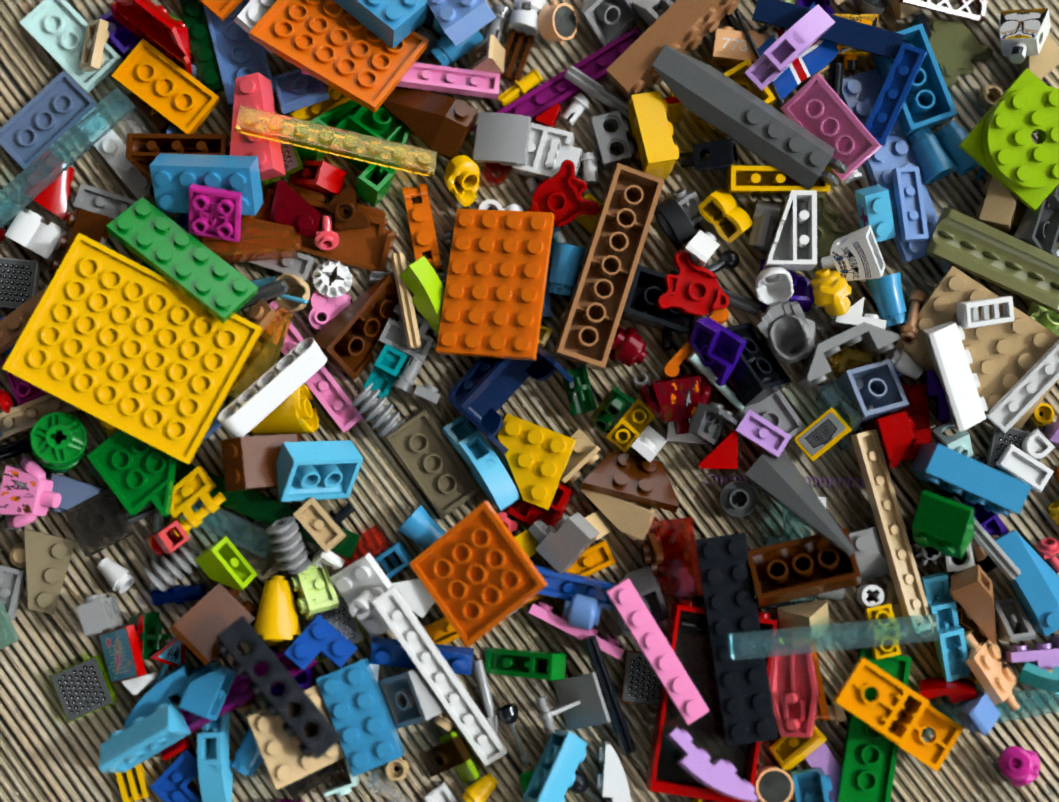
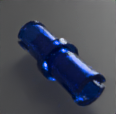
M180 584L175 585L174 588H168L164 592L155 589L152 591V601L155 606L169 603L181 605L184 604V601L202 599L206 595L205 584L184 587Z

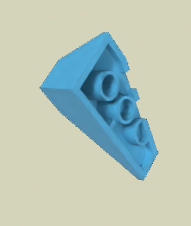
M1012 530L994 539L1021 571V574L1014 580H1010V583L1033 630L1044 636L1058 631L1059 576L1016 530Z

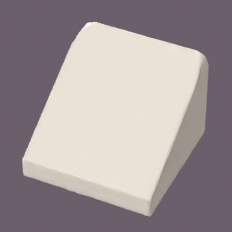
M154 672L122 681V684L133 695L143 693L158 678L159 674Z

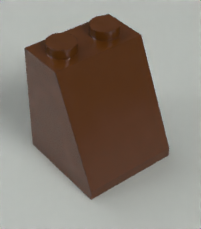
M300 434L247 436L221 440L226 492L278 488L276 462L282 443L301 442Z
M218 583L169 628L205 665L216 662L223 656L215 645L218 642L215 636L240 616H244L252 626L255 623L256 612L258 611L249 600L244 602L238 596L239 590Z

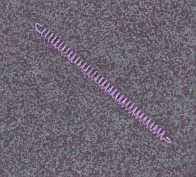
M711 474V475H708V476H715V478H716V485H718V478H719V476H720V480H721V486H722V482H723V477H725V483L727 484L728 476H727V479H726V476L723 475V476H722V479H721V475H718V477H716V475H712V474ZM737 475V477H739V480L742 481V477H744V475L741 476V479L739 475ZM706 476L705 482H706L707 484H709V485H712V483L710 484V483H708V482L706 481V479H707V477H708V476ZM804 476L803 478H805L806 482L808 478L810 479V487H812V479L809 476L806 479ZM817 477V478L815 479V487L817 486L816 483H817V479H818L819 477ZM836 477L835 479L833 478V480H834V488H835L836 479H837L838 477ZM856 477L854 478V480H853V478H852L853 488H854V481H855V479H857ZM860 477L859 480H862V488H864V481ZM824 478V482H825L824 487H825V488H826V480H827V478H826V479ZM846 478L843 479V488H845ZM847 478V480H848V488H849V487H850V484H849L850 479ZM829 479V488L831 487V479ZM857 479V488H859V480H858V479Z

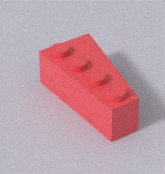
M257 72L235 78L229 155L258 156L260 179L264 181L286 174L271 80Z

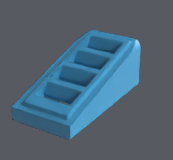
M399 541L374 559L381 564L389 579L409 566V563L414 558L404 543ZM394 551L397 553V555L399 556V558H400L401 561L403 562L402 564H401V562L399 561V559L397 558V556H396V554L394 553ZM386 556L389 557V559L391 560V562H392L393 565L395 566V569H394V570L392 569V567L390 566V564H389L388 561L386 560V558H385Z

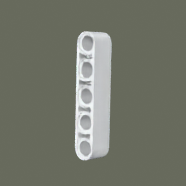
M310 337L302 340L224 408L218 416L219 422L233 438L245 436L323 367L328 357L313 338Z

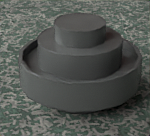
M852 0L858 14H878L880 16L887 7L885 0Z
M734 480L723 486L719 494V502L725 513L733 517H744L755 508L757 496L750 484L745 481Z

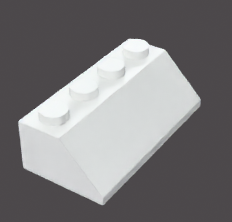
M949 321L924 329V337L938 380L945 393L952 424L959 432L964 431L985 420L984 412L988 411L984 397H979L977 388L980 387L978 376L976 373L971 372L969 364L973 363L969 349L964 350L961 341L965 339L962 326H957L956 322Z

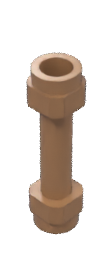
M912 290L908 297L909 310L906 324L901 327L900 342L906 345H911L916 340L917 328L915 326L919 309L924 304L925 297L924 292L921 290Z

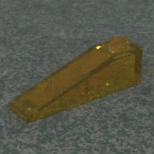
M280 306L275 310L278 315L258 338L230 389L229 395L236 399L277 363L293 317L290 311Z

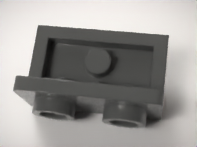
M709 402L708 405L698 403L695 414L692 415L689 422V432L705 443L717 446L724 424L738 426L739 421L732 417V412L724 410V406L714 402Z

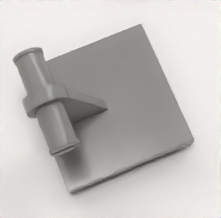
M595 672L553 681L560 704L552 709H549L546 696L535 699L540 711L538 717L539 720L543 721L546 734L557 731L552 716L563 712L568 731L611 722Z

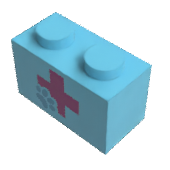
M877 184L855 190L860 228L870 225L877 242L896 238L889 189Z

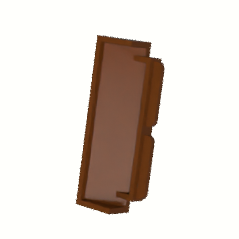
M278 180L268 187L267 195L263 194L264 203L257 214L246 215L243 235L370 271L386 270L397 232L385 229L388 219L385 218L386 214L382 209L357 202L355 204L359 205L358 211L364 213L369 218L371 226L368 228H351L349 230L337 229L335 226L336 218L334 213L329 212L327 208L330 202L326 201L324 193L290 183L288 185L323 214L322 216H332L331 231L338 233V246L332 250H321L315 245V238L267 226ZM321 219L319 231H322V219Z

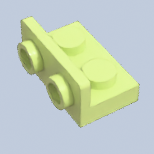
M311 564L305 571L293 574V577H290L293 592L297 591L299 597L297 600L298 609L301 614L304 613L306 621L312 620L315 613L339 607L340 603L333 583L329 579L330 574L326 565L320 568Z

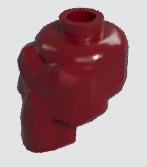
M618 326L609 357L611 361H617L628 367L633 366L634 363L640 365L647 355V352L644 351L646 343L633 327H628L624 330Z

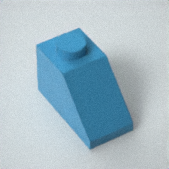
M221 667L190 682L182 693L179 707L201 717L216 721L237 672Z

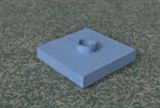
M300 68L273 76L274 87L283 114L330 99L325 83L312 75L302 74V69Z

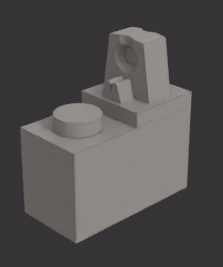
M579 512L570 517L568 515L564 516L557 524L558 527L556 529L551 525L547 526L541 520L534 522L528 529L537 539L536 543L538 546L535 550L560 574L571 568L600 534Z

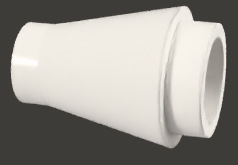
M897 348L891 349L885 357V360L891 359L895 371L901 372V374L915 380L923 372V367L913 360L902 348L899 350Z
M108 557L101 560L97 566V569L101 571L113 591L124 593L135 582L131 571L113 562Z

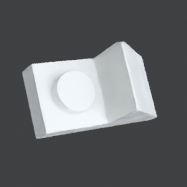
M863 297L853 304L846 314L833 319L830 326L851 329L865 322L886 329L887 320L879 319V315L864 314L863 317Z

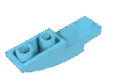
M464 415L443 427V433L471 468V475L499 512L521 498L508 472L480 430L476 431Z
M230 712L217 718L216 721L213 720L202 726V733H197V764L202 802H232L233 767L231 763L233 760H229Z

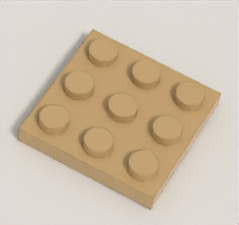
M318 684L305 689L304 692L334 727ZM296 702L288 704L286 708L287 714L290 717L297 715L299 707ZM266 707L246 716L275 790L346 757L341 743L338 741L319 759H314L312 756L307 758L298 748L301 744L295 735L291 738L282 728L284 724L279 716L273 717ZM308 722L303 727V733L306 737L312 736L315 732V726L312 722Z

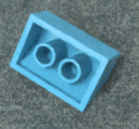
M351 440L283 442L276 462L280 501H305L311 497L316 500L349 498L363 457Z
M168 703L161 704L154 708V713L148 717L143 716L132 721L131 727L123 731L122 729L108 736L109 740L101 744L100 771L125 773L191 734L179 706L169 705Z
M557 729L556 732L551 733L521 800L524 802H565V793L576 779L575 771L578 764H581L585 759L587 753L585 748L588 743L570 731Z

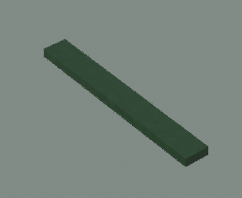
M178 460L174 485L193 471L196 466ZM206 471L217 486L209 494L214 497L221 492L226 498L220 505L270 526L281 518L295 517L293 514L298 509L258 492H226L225 479ZM296 519L295 522L298 524V531L301 533L302 539L320 546ZM341 528L347 536L331 551L352 559L361 535Z

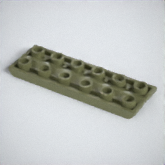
M943 208L926 248V254L1059 314V257L957 210Z

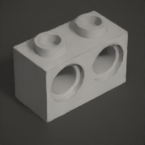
M620 110L591 117L590 127L598 157H600L602 170L614 168L617 163L622 165L631 163L632 155L635 154L632 140L628 141L627 139L628 124L625 117L621 118ZM612 124L616 127V131L609 133L605 131L604 126ZM618 147L623 153L615 156L611 154L610 149Z
M106 593L94 595L83 599L84 604L76 607L85 637L125 625L116 596L107 597Z

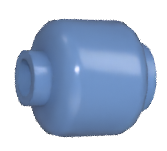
M575 594L571 601L566 600L563 615L568 616L567 622L569 626L591 630L594 625L598 626L602 606L598 605V600L595 597Z

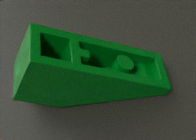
M486 647L484 668L488 674L542 680L565 679L567 653Z

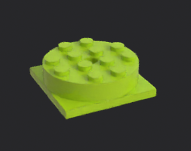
M1026 68L958 146L1032 211H1035L1059 184V89L1047 86ZM1032 132L1037 133V144L1031 139Z

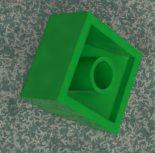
M923 490L912 524L913 540L923 547L937 549L946 556H955L962 559L974 536V508Z

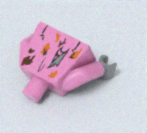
M22 453L23 459L20 464H17V467H5L0 489V515H5V518L8 519L4 530H20L21 527L35 522L37 516H45L48 507L57 508L61 503V495L52 492L53 481L46 478V472L36 463L32 455Z

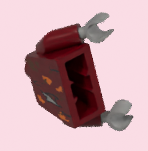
M694 367L693 374L650 381V386L646 373H643L645 381L641 383L634 376V385L639 390L645 406L655 417L662 418L664 422L674 421L676 434L689 433V418L695 414L698 403L707 405L711 395L710 381L696 367Z

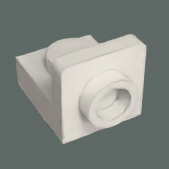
M647 426L631 447L651 462L666 444L667 440L651 426Z

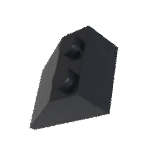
M637 265L621 319L643 326L691 336L695 322L699 317H692L675 308L659 309L656 301L666 292L664 278L667 275Z

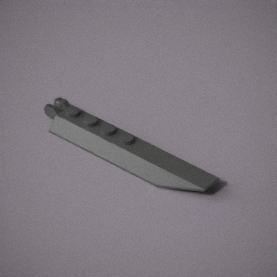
M668 45L663 47L652 64V67L684 108L732 138L806 189L810 190L818 178L830 186L837 187L839 179L830 172L824 171L826 166L841 174H845L848 170L844 163L832 158L835 148L712 66Z

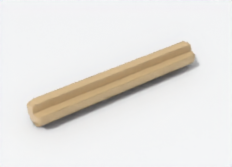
M402 252L391 255L393 273L407 346L409 349H416L421 347V339L412 301V292L399 276L407 268L405 255Z

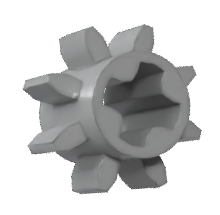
M919 544L911 545L915 548L914 558L921 559L920 565L925 566L928 560L932 565H937L936 559L945 556L939 550L928 547V549L932 550L931 555H929L924 550L925 547Z

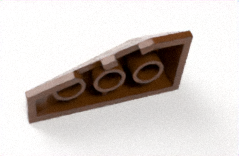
M398 86L394 88L382 104L397 120L404 122L414 136L418 135L430 151L448 160L456 157L472 131V127L475 125L478 109L455 98L421 89Z
M385 275L326 323L313 338L328 357L327 360L353 380L370 363L374 355L371 352L377 339L379 340L382 334L381 331L387 319L392 317L393 310L399 302L395 280L391 275Z

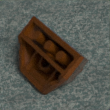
M127 133L126 158L152 184L149 165L159 153L227 155L228 136L227 134Z

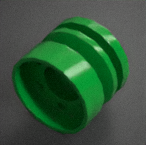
M54 412L41 417L36 422L31 432L32 456L41 468L55 474L67 473L77 468L83 461L87 450V435L80 420L68 413ZM57 436H62L61 444L55 443Z

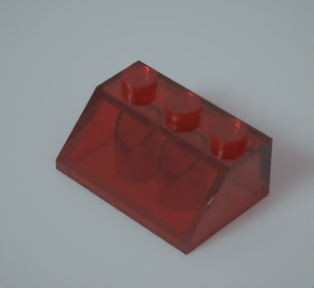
M692 517L657 521V527H653V532L658 542H660V548L664 555L663 561L658 565L663 567L664 577H660L662 592H666L667 597L702 595L703 591Z

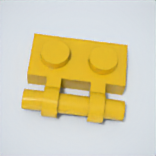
M197 466L173 487L170 513L173 518L177 519L184 514L186 520L180 525L185 532H188L193 527L197 528L203 523L202 519L211 512L215 513L220 509L219 505L226 500L221 492L214 497L209 494L217 486L201 466ZM202 500L204 505L194 512L192 507Z

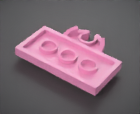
M818 73L781 107L788 118L835 148L832 158L844 163L848 169L845 174L833 170L840 180L844 181L882 147Z

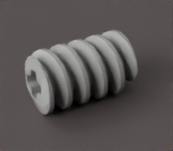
M372 382L355 397L351 406L361 405L358 414L361 415L367 412L368 415L365 421H375L371 428L373 430L381 428L378 434L379 437L388 436L401 426L406 419L397 421L400 412L390 413L394 405L391 403L384 406L387 397L377 398L380 389L377 388L371 391Z
M293 516L281 518L265 529L266 534H274L268 538L269 543H277L272 547V552H280L275 556V561L281 562L278 565V570H287L288 574L301 573L311 565L310 559L307 558L308 553L304 549L305 544L301 540L302 535L298 531V524L295 522L296 518Z
M186 541V548L182 545L178 547L179 553L176 554L174 551L170 553L169 559L162 555L159 556L160 565L152 561L151 571L146 567H142L155 588L164 592L167 590L165 582L171 586L175 585L174 576L180 580L184 579L183 570L188 574H192V565L198 569L201 568L194 560L198 554L189 541Z

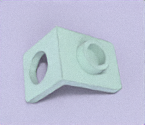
M952 421L933 429V434L947 448L969 458H974L970 435L966 430L961 432L957 430L952 436L943 435L942 433L947 429L957 430Z
M344 757V762L351 780L326 789L323 793L324 797L335 793L337 797L351 792V787L357 786L360 782L358 775L353 777L346 757Z

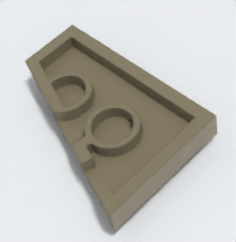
M24 528L28 609L54 615L75 540Z

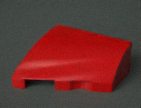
M48 152L20 192L66 221L68 217L66 213L68 199H71L72 193L70 184L74 180L75 169L51 152Z
M559 483L549 510L522 500L514 507H509L506 513L530 526L537 520H541L547 526L551 525L556 529L574 492Z

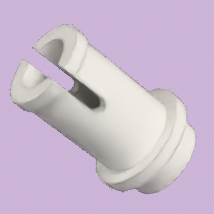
M580 93L572 97V103L564 114L561 115V118L566 121L572 114V117L567 122L571 126H574L582 112L589 108L588 104L590 101Z
M596 152L583 153V158H581V162H583V181L587 184L599 183L598 162L600 157H598Z

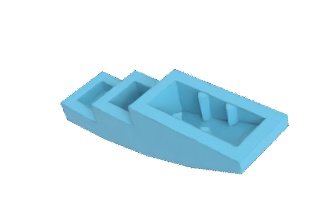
M940 572L920 577L934 626L930 627V631L945 681L950 682L971 677L970 668L965 662L968 659L964 628L959 625L956 602L949 593L948 574Z

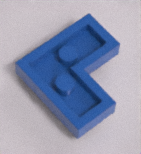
M318 615L284 652V656L301 671H304L321 652L340 669L358 648L321 615Z
M189 748L186 749L150 788L164 802H202V798L189 786L198 775L197 756Z

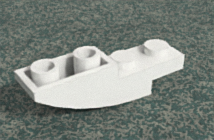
M604 741V747H599L598 762L603 763L602 773L597 775V789H601L602 797H611V800H606V802H631L628 781L622 764L610 741Z

